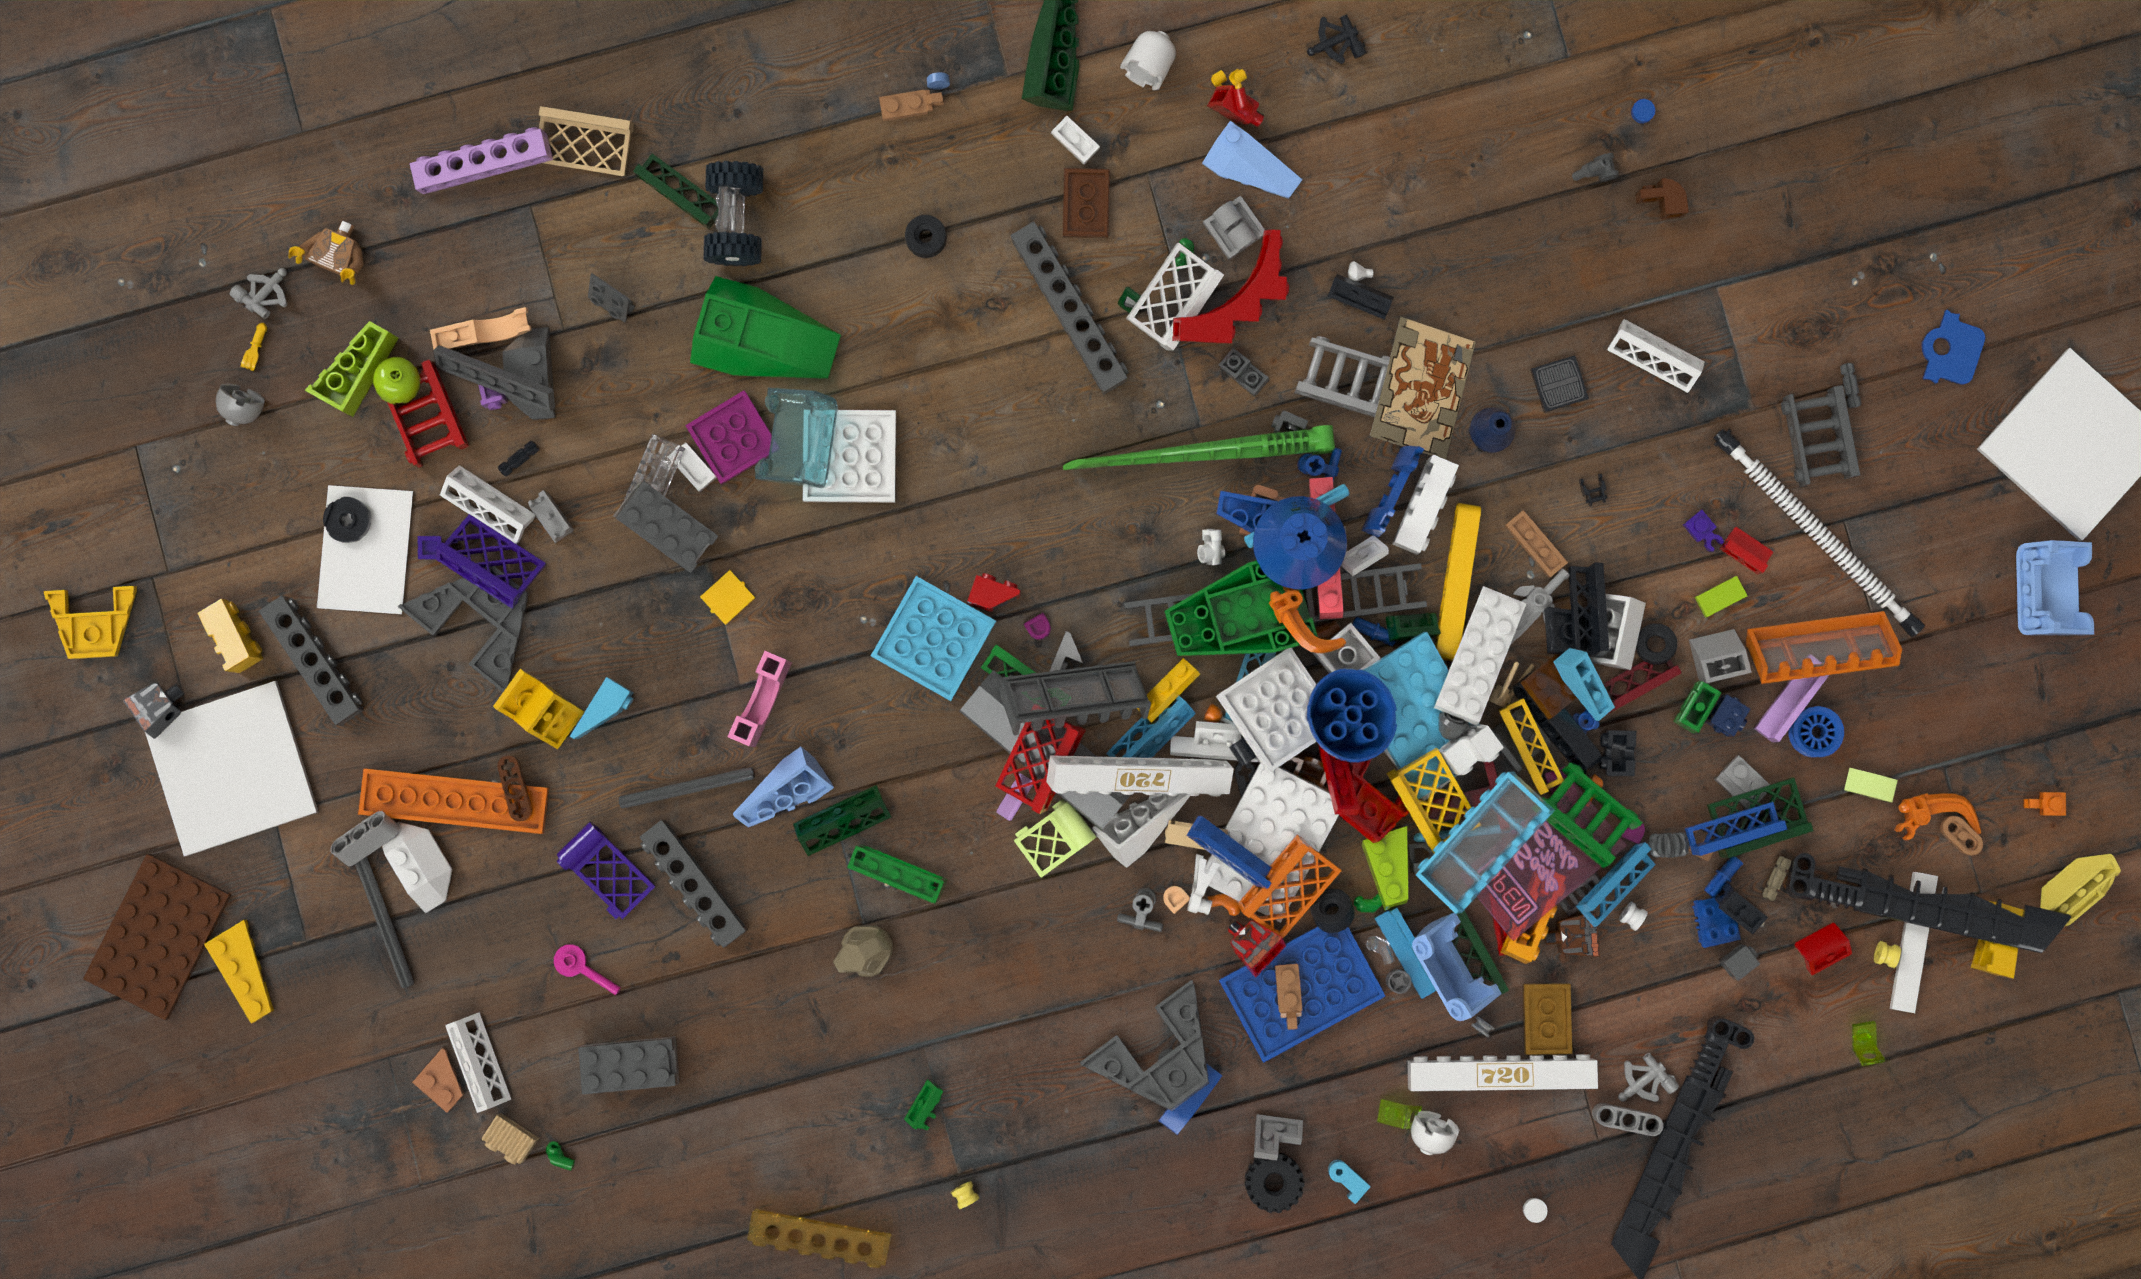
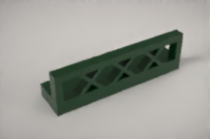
M654 154L649 156L643 166L638 164L633 170L638 178L708 229L712 227L725 209V206ZM654 161L661 166L662 175L654 176L648 171V168ZM666 178H678L680 188L672 189L666 184ZM694 190L697 192L698 201H688L684 196V191ZM712 203L718 209L710 217L703 212L702 205Z
M875 785L795 822L793 826L807 856H810L891 818V814L883 801L878 786ZM879 807L883 810V813L877 816L870 815L873 810ZM856 818L862 819L858 825H849L851 820ZM834 828L841 829L834 836L828 835L829 831ZM813 838L820 839L817 844L810 847L806 843V841Z
M1465 910L1462 913H1458L1457 916L1461 921L1457 930L1458 937L1455 938L1454 942L1453 940L1451 941L1460 957H1467L1466 963L1463 958L1462 960L1469 972L1470 958L1480 961L1482 965L1480 974L1470 972L1473 980H1475L1473 976L1482 977L1483 979L1490 980L1493 985L1496 984L1502 994L1509 991ZM1461 929H1462L1463 933L1465 934V936H1461V935H1460ZM1459 938L1469 941L1470 948L1468 954L1461 953L1457 949ZM1473 950L1477 957L1471 955ZM1484 970H1485L1486 974L1488 975V977L1483 976Z

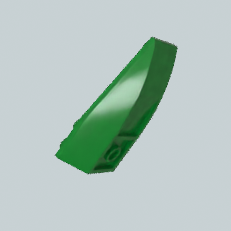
M715 276L706 292L696 325L690 363L733 376L829 379L841 334L758 287Z
M1253 561L1165 610L1177 656L1275 653L1299 646L1300 644L1285 625L1279 623L1274 614L1275 612L1269 605L1271 593L1275 591L1281 594L1285 593L1283 586L1268 578L1261 570L1258 562ZM1299 590L1303 601L1297 610L1306 626L1318 637L1313 619L1310 618L1303 591Z

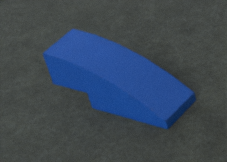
M1208 1064L1209 1084L1173 1111L1166 1109L1158 1120L1176 1135L1187 1124L1222 1077L1220 1073Z

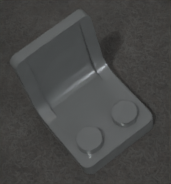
M1522 707L1511 715L1513 719L1522 722L1525 711ZM1527 717L1525 723L1531 725V723H1530V721H1529V719H1528V717ZM1502 721L1491 730L1504 747L1499 753L1511 769L1519 773L1523 770L1521 766L1524 762L1504 721ZM1536 722L1540 730V733L1546 745L1548 746L1550 744V739L1547 737V735ZM1516 723L1518 729L1520 730L1521 725ZM1524 726L1521 733L1523 739L1531 743L1536 734L1534 729ZM1537 738V741H1536L1535 744L1541 746V744H1540V742H1539V740H1538V738ZM1526 744L1530 751L1531 745ZM1534 747L1531 756H1535L1543 749Z

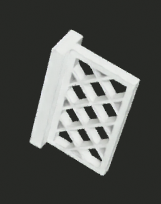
M1177 243L1126 319L1160 343V346L1164 349L1174 350L1179 341H1172L1173 321L1169 324V320L1198 315L1224 274L1214 270L1183 245ZM1181 251L1186 255L1187 265L1176 267L1175 256ZM1193 266H1201L1206 270L1201 279L1194 280ZM1188 268L1190 281L1179 283L1177 269ZM1172 270L1174 284L1163 286L1162 275L1165 271ZM1190 284L1191 295L1189 298L1181 299L1179 286ZM1175 286L1177 300L1166 302L1164 288ZM1160 289L1162 303L1150 304V293L1152 290ZM1178 303V314L1176 317L1169 318L1166 304ZM1162 305L1164 319L1153 321L1151 307ZM1147 308L1148 322L1141 323L1134 318L1139 309ZM1165 321L1166 332L1161 338L1155 333L1154 323Z

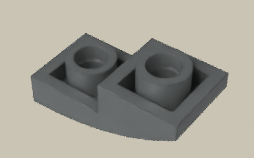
M1234 348L1218 365L1254 397L1269 382V377L1253 366L1250 360Z

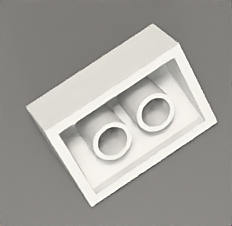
M1606 594L1609 652L1600 658L1590 657L1592 663L1631 670L1646 605L1645 602L1632 597Z

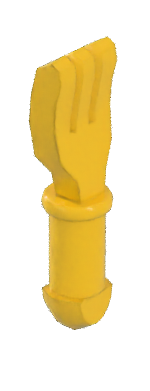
M259 323L256 326L255 335L252 342H250L252 346L246 350L240 367L250 369L251 371L255 370L259 358L258 349L262 347L261 343L265 332H267V325L265 323Z

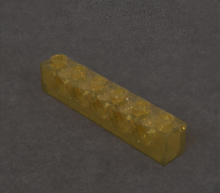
M754 1209L747 1240L752 1241V1245L766 1247V1244L775 1245V1249L781 1251H789V1248L797 1249L798 1253L803 1255H812L813 1252L821 1254V1257L833 1260L835 1257L844 1258V1262L857 1264L858 1261L867 1262L869 1267L881 1268V1265L885 1266L887 1262L892 1234ZM771 1225L776 1226L779 1229V1235L771 1236L768 1233V1227ZM792 1230H799L802 1233V1239L799 1241L793 1240L790 1232ZM816 1234L823 1235L825 1243L822 1245L816 1244L813 1236ZM839 1238L846 1239L848 1247L840 1249L836 1245V1240ZM863 1242L870 1244L871 1252H861L859 1244Z

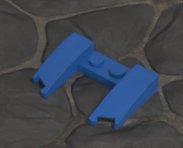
M1404 446L1399 449L1390 468L1398 472V475L1393 474L1388 484L1391 487L1388 496L1384 494L1378 508L1370 510L1361 531L1372 536L1374 535L1377 538L1385 532V527H1387L1390 521L1389 518L1393 517L1396 511L1393 508L1409 474L1416 469L1420 458L1419 455L1422 454L1424 448L1420 446Z

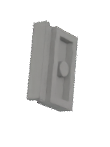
M1739 755L1714 779L1731 796L1770 785ZM1761 793L1757 802H1759L1767 793ZM1741 799L1739 804L1746 810L1751 802Z

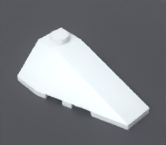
M1165 793L1150 795L1148 800L1139 804L1134 802L1129 805V809L1121 813L1116 812L1102 830L1096 826L1092 830L1111 855L1127 868L1148 850L1168 825V821L1172 820L1190 795L1186 793H1178L1175 796Z

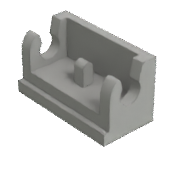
M543 490L538 493V498L529 500L528 504L550 537L557 543L574 531V529L549 493Z

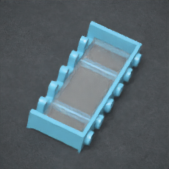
M1514 771L1503 772L1495 781L1497 785L1492 790L1488 789L1480 797L1481 803L1476 808L1474 806L1465 813L1464 817L1466 819L1461 825L1456 824L1448 833L1450 837L1445 842L1441 841L1433 849L1435 854L1430 859H1424L1418 866L1420 870L1416 876L1455 914L1462 913L1555 811L1554 808L1518 777Z

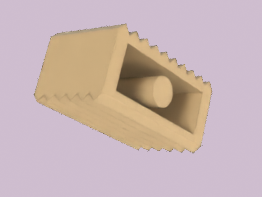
M502 1113L496 1115L481 1138L486 1142L484 1145L494 1152L497 1150L505 1154L504 1158L514 1165L516 1163H523L539 1140L537 1136Z

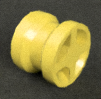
M1880 941L1875 949L1874 962L1877 964L1885 963L1888 967L1895 968L1901 955L1900 946H1889L1886 942Z
M971 1181L951 1191L952 1196L956 1197L958 1201L957 1206L959 1209L967 1207L980 1198L977 1193H974Z

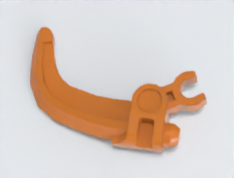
M1283 587L1285 593L1281 594L1275 591L1270 594L1271 601L1269 605L1275 612L1277 620L1285 625L1302 647L1310 652L1322 654L1345 646L1346 640L1343 638L1323 640L1316 637L1310 631L1297 610L1303 601L1299 590Z
M1928 793L1903 799L1899 805V811L1904 813L1905 821L1896 825L1895 831L1901 832L1905 827L1907 834L1903 837L1904 840L1912 839L1919 826L1927 825L1930 822L1931 815L1942 812L1959 813L1977 834H1981L1979 820L1973 805L1965 797L1958 794L1928 795Z

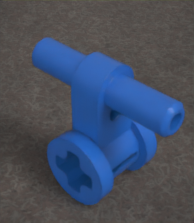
M1335 448L1331 454L1329 465L1325 464L1323 458L1318 455L1303 454L1298 459V469L1300 472L1312 476L1325 473V478L1333 477L1334 481L1335 476L1337 477L1339 472L1338 463L1342 450Z

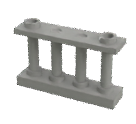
M1322 336L1312 337L1309 346L1315 347L1308 375L1303 382L1299 381L1297 383L1294 393L1375 417L1390 357L1382 356V358L1329 343L1330 340ZM1324 350L1337 354L1329 384L1325 386V389L1316 386L1317 383L1315 382ZM1346 357L1358 360L1359 364L1351 391L1344 395L1338 393L1337 386ZM1371 364L1381 367L1373 397L1367 402L1360 399L1359 393L1367 366Z

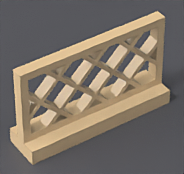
M540 106L539 129L541 128L545 132L546 122L554 123L559 129V132L554 136L548 137L549 144L557 154L553 156V160L544 162V164L626 176L634 122ZM559 124L567 126L562 129ZM572 126L577 127L582 134L573 142L565 133ZM582 128H586L589 130L584 132ZM594 130H599L604 139L594 146L587 135ZM605 132H611V134L607 136ZM562 134L569 145L559 152L552 141ZM616 134L625 135L624 144L616 149L610 138ZM585 138L592 148L581 155L575 144ZM607 141L614 152L604 159L597 148ZM572 147L579 158L572 163H568L562 154ZM593 151L601 160L594 167L589 166L584 159ZM616 154L621 160L620 171L612 170L607 164V161ZM580 161H582V162L584 163V165H580V164H577V163L580 162ZM604 164L607 169L599 167Z

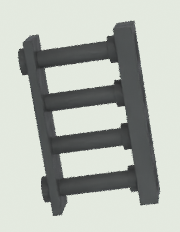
M1843 385L1827 390L1828 394L1824 397L1796 402L1794 401L1793 394L1782 398L1781 410L1783 415H1786L1796 466L1794 477L1796 482H1799L1800 487L1811 484L1810 478L1835 473L1844 474V479L1860 476ZM1826 405L1831 408L1832 416L1830 419L1803 424L1798 422V410ZM1827 428L1835 430V441L1803 447L1801 433ZM1834 450L1840 454L1841 461H1839V464L1807 468L1805 455Z

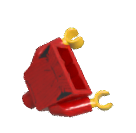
M1236 69L1231 72L1229 80L1233 85L1222 86V84L1227 81V78L1222 70L1212 75L1211 81L1216 90L1207 107L1237 124L1251 123L1258 127L1262 123L1264 115L1257 111L1259 103L1248 96L1245 87L1241 85V82L1247 78L1243 69Z

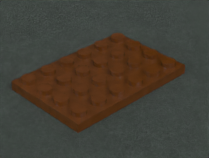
M146 854L83 980L151 1014L168 1020L205 948L204 944L208 942L232 894L151 854Z

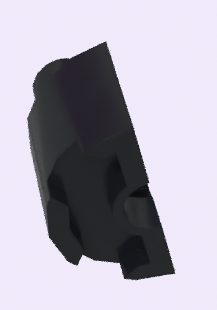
M1608 730L1606 733H1601L1600 745L1603 747V756L1599 762L1600 769H1605L1607 776H1635L1634 749L1636 747L1637 731Z

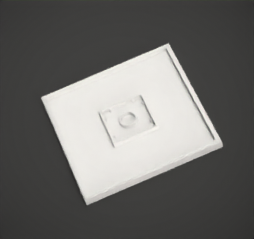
M2069 348L1992 431L1977 450L2078 541H2083L2141 476V411Z
M277 681L183 711L156 739H153L146 733L184 856H189L319 812Z

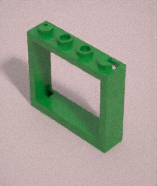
M864 844L856 845L847 866L851 870L934 904L940 900L948 880ZM934 882L939 883L938 887L933 886Z

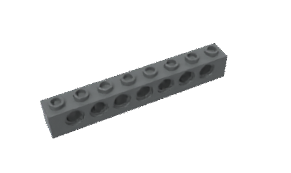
M1032 222L1011 234L1012 243L1102 394L1105 395L1127 382L1126 375L1129 372L1123 362L1118 363L1115 358L1117 352L1112 343L1109 342L1107 344L1103 338L1105 332L1100 323H1094L1091 317L1094 315L1088 303L1083 304L1080 296H1082V293L1076 284L1072 285L1068 277L1071 275L1064 264L1060 266L1056 258L1059 255L1053 245L1049 246L1045 240L1047 235L1041 225L1037 227L1035 222ZM1034 244L1042 247V251L1038 254L1032 253L1029 249ZM1049 263L1053 265L1054 270L1051 273H1044L1041 267ZM1056 283H1062L1066 289L1061 293H1057L1053 290V286ZM1069 302H1073L1077 305V309L1074 312H1067L1064 306ZM1079 322H1086L1089 325V329L1085 332H1080L1077 330L1076 325ZM1096 341L1101 347L1098 351L1093 352L1088 349V344ZM1102 361H1109L1112 364V368L1109 371H1103L1100 369L1099 364Z

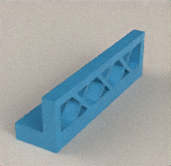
M1178 696L1176 698L1177 702L1171 708H1166L1159 715V720L1155 724L1149 725L1150 721L1147 718L1143 719L1141 717L1106 754L1109 757H1116L1115 755L1121 749L1127 748L1126 753L1122 757L1152 758L1196 712L1185 700ZM1138 732H1143L1139 740L1133 741L1134 736Z
M1646 842L1635 844L1576 905L1593 927H1597L1656 865L1647 855L1651 848ZM1643 860L1646 866L1642 870H1635V866ZM1629 873V884L1627 886H1620V882ZM1615 889V899L1613 901H1605V897ZM1600 904V914L1595 918L1591 911Z
M1390 908L1374 918L1404 971L1409 974L1411 983L1420 998L1423 999L1435 992V987L1413 950L1412 943L1415 937L1398 908Z

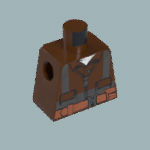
M1591 911V914L1597 918L1596 912ZM1582 913L1556 920V930L1548 931L1544 938L1545 945L1557 944L1558 952L1561 954L1600 957L1598 927H1593Z

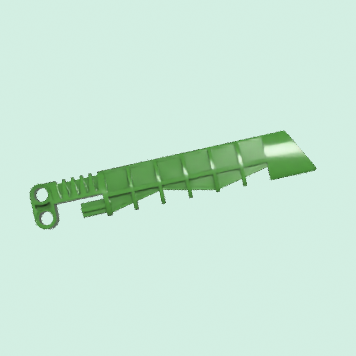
M1323 425L1309 430L1260 434L1120 455L1077 459L1063 465V470L1258 458L1311 452L1312 454H1326L1335 450L1333 426Z

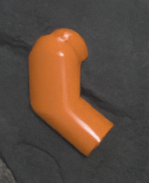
M1225 894L1207 896L1208 900L1212 901L1211 907L1223 906L1231 916H1236L1240 913L1239 901Z

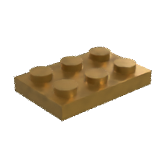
M1570 983L1523 984L1524 1054H1572Z

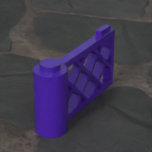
M591 821L557 853L559 858L557 863L565 870L568 868L573 870L609 906L606 910L615 919L618 917L623 919L656 886ZM605 845L613 851V860H600V850ZM596 855V860L590 861ZM616 863H625L629 867V877H616ZM586 864H596V877H587L581 869ZM600 864H613V877H600ZM600 880H613V893H603L600 890ZM616 880H629V893H616ZM633 880H643L649 887L643 893H633ZM607 896H613V902ZM616 896H629V907L624 912L616 906ZM633 896H639V897L633 902Z

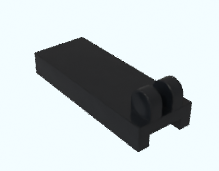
M1339 274L1335 276L1328 294L1330 298L1384 320L1394 299L1391 295Z

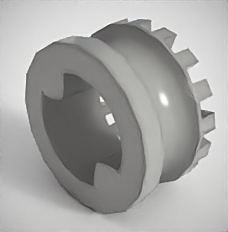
M1477 1016V1022L1472 1023L1471 1026L1486 1037H1489V1031L1495 1028Z

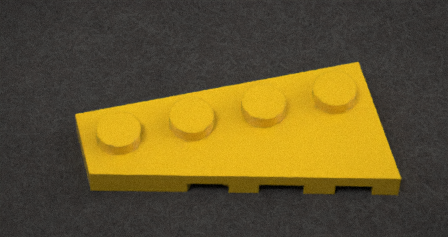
M246 919L204 945L252 1024L273 1012L274 1009L266 982L263 981L260 971L262 970L261 965L255 954V945L250 937L249 925Z

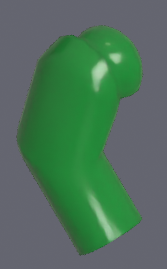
M1379 893L1372 899H1364L1362 896H1358L1353 901L1354 906L1361 913H1374L1382 906Z

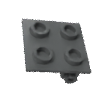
M591 273L588 291L590 301L594 305L601 306L607 310L613 318L620 319L625 323L628 312L632 313L635 309L633 301Z

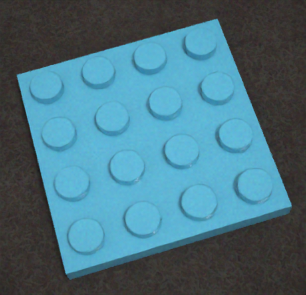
M916 576L872 652L871 657L952 701L994 627L996 620Z

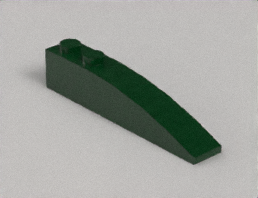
M1044 0L1029 51L1022 93L1023 100L1038 107L1073 111L1079 73V59H1076V47H1079V38L1076 37L1075 25L1079 24L1078 15L1075 11V3H1078V0Z

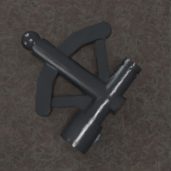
M1348 14L1339 18L1343 27L1327 22L1326 17L1320 19L1318 31L1320 43L1314 45V47H1309L1307 54L1314 56L1316 53L1325 51L1330 58L1343 64L1345 62L1343 55L1347 47L1350 46L1355 59L1367 54L1364 42L1359 41L1357 37L1359 33L1356 26H1352ZM1326 27H1329L1341 33L1327 39L1325 30ZM1345 41L1339 54L1332 50L1331 47Z

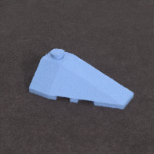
M1231 121L1219 135L1202 162L1204 166L1222 178H1229L1241 182V184L1251 185L1288 199L1302 181L1297 174L1251 135Z
M800 746L782 759L736 809L733 815L745 826L751 827L773 818L775 813L788 809V812L796 809L795 805L802 802H814L832 790L834 786L817 760Z

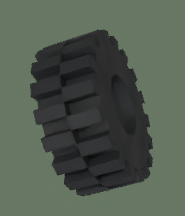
M1278 1153L1277 1160L1254 1158V1162L1249 1164L1248 1171L1245 1173V1188L1251 1201L1259 1209H1264L1268 1213H1282V1210L1286 1209L1288 1211L1293 1204L1296 1205L1299 1202V1197L1303 1195L1304 1181L1302 1171L1297 1163L1286 1154ZM1274 1173L1279 1174L1284 1181L1283 1187L1276 1192L1268 1190L1265 1184L1266 1178Z

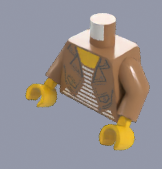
M341 221L337 232L325 228L300 246H294L289 249V259L292 256H297L296 263L300 264L302 263L303 256H306L305 259L311 264L340 275L342 283L345 279H349L350 284L354 285L356 282L355 277L364 266L360 244L350 238L355 226Z

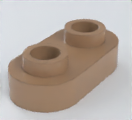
M1948 816L1942 820L1940 824L1942 835L1962 854L1976 855L1982 850V838L1963 819L1957 816ZM1951 823L1955 827L1952 832L1948 828ZM1968 839L1971 841V846L1969 848H1967L1965 845V842Z

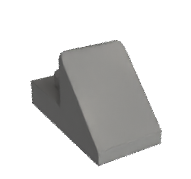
M1067 631L1049 672L1066 670L1068 662L1064 661L1065 658L1083 664L1073 638Z

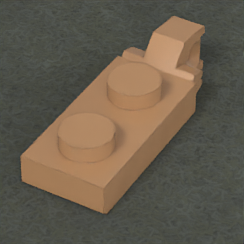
M930 90L879 97L883 121L926 115L928 112L933 111V106L944 105L942 92L930 94Z
M1298 963L1275 965L1278 1012H1280L1281 1018H1286L1288 1030L1297 1029V1017L1302 1016Z

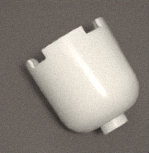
M1146 31L1138 36L1120 68L1127 71L1125 76L1137 85L1144 87L1145 84L1152 86V90H1158L1175 59V46L1166 33L1162 31Z

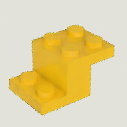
M522 669L517 672L493 705L497 711L513 719L525 731L556 749H559L584 714L581 708L569 702L552 687Z

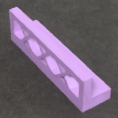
M1811 655L1807 656V658L1812 660L1813 665L1822 664ZM1829 675L1789 680L1754 729L1769 741L1780 742Z

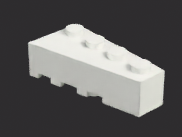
M1432 455L1426 461L1392 542L1393 545L1416 555L1421 550H1426L1430 538H1427L1430 529L1434 530L1439 518L1436 516L1439 509H1443L1447 501L1446 493L1454 484L1456 479L1455 473L1459 465L1436 455Z

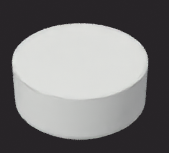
M1530 1198L1523 1205L1524 1216L1531 1222H1541L1547 1216V1206L1538 1198Z

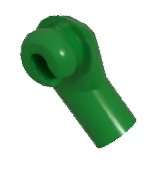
M1188 238L1181 239L1179 243L1194 254V243ZM1181 251L1180 256L1175 259L1176 267L1187 265L1186 255Z
M551 1141L548 1143L546 1154L550 1163L572 1171L575 1160L564 1156L558 1142Z

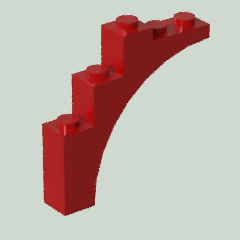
M1271 229L1264 231L1262 247L1256 266L1246 283L1232 298L1207 313L1192 317L1173 318L1172 341L1232 343V339L1235 337L1233 321L1259 322V317L1262 315L1260 300H1286L1289 292L1287 277L1278 276L1282 266L1281 259H1279L1280 249L1283 244V239L1280 235L1281 230Z

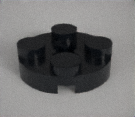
M341 497V499L331 502L326 507L323 514V524L330 537L342 543L357 542L370 529V510L358 499ZM348 514H351L352 523L344 526L345 522L342 521V517H347Z

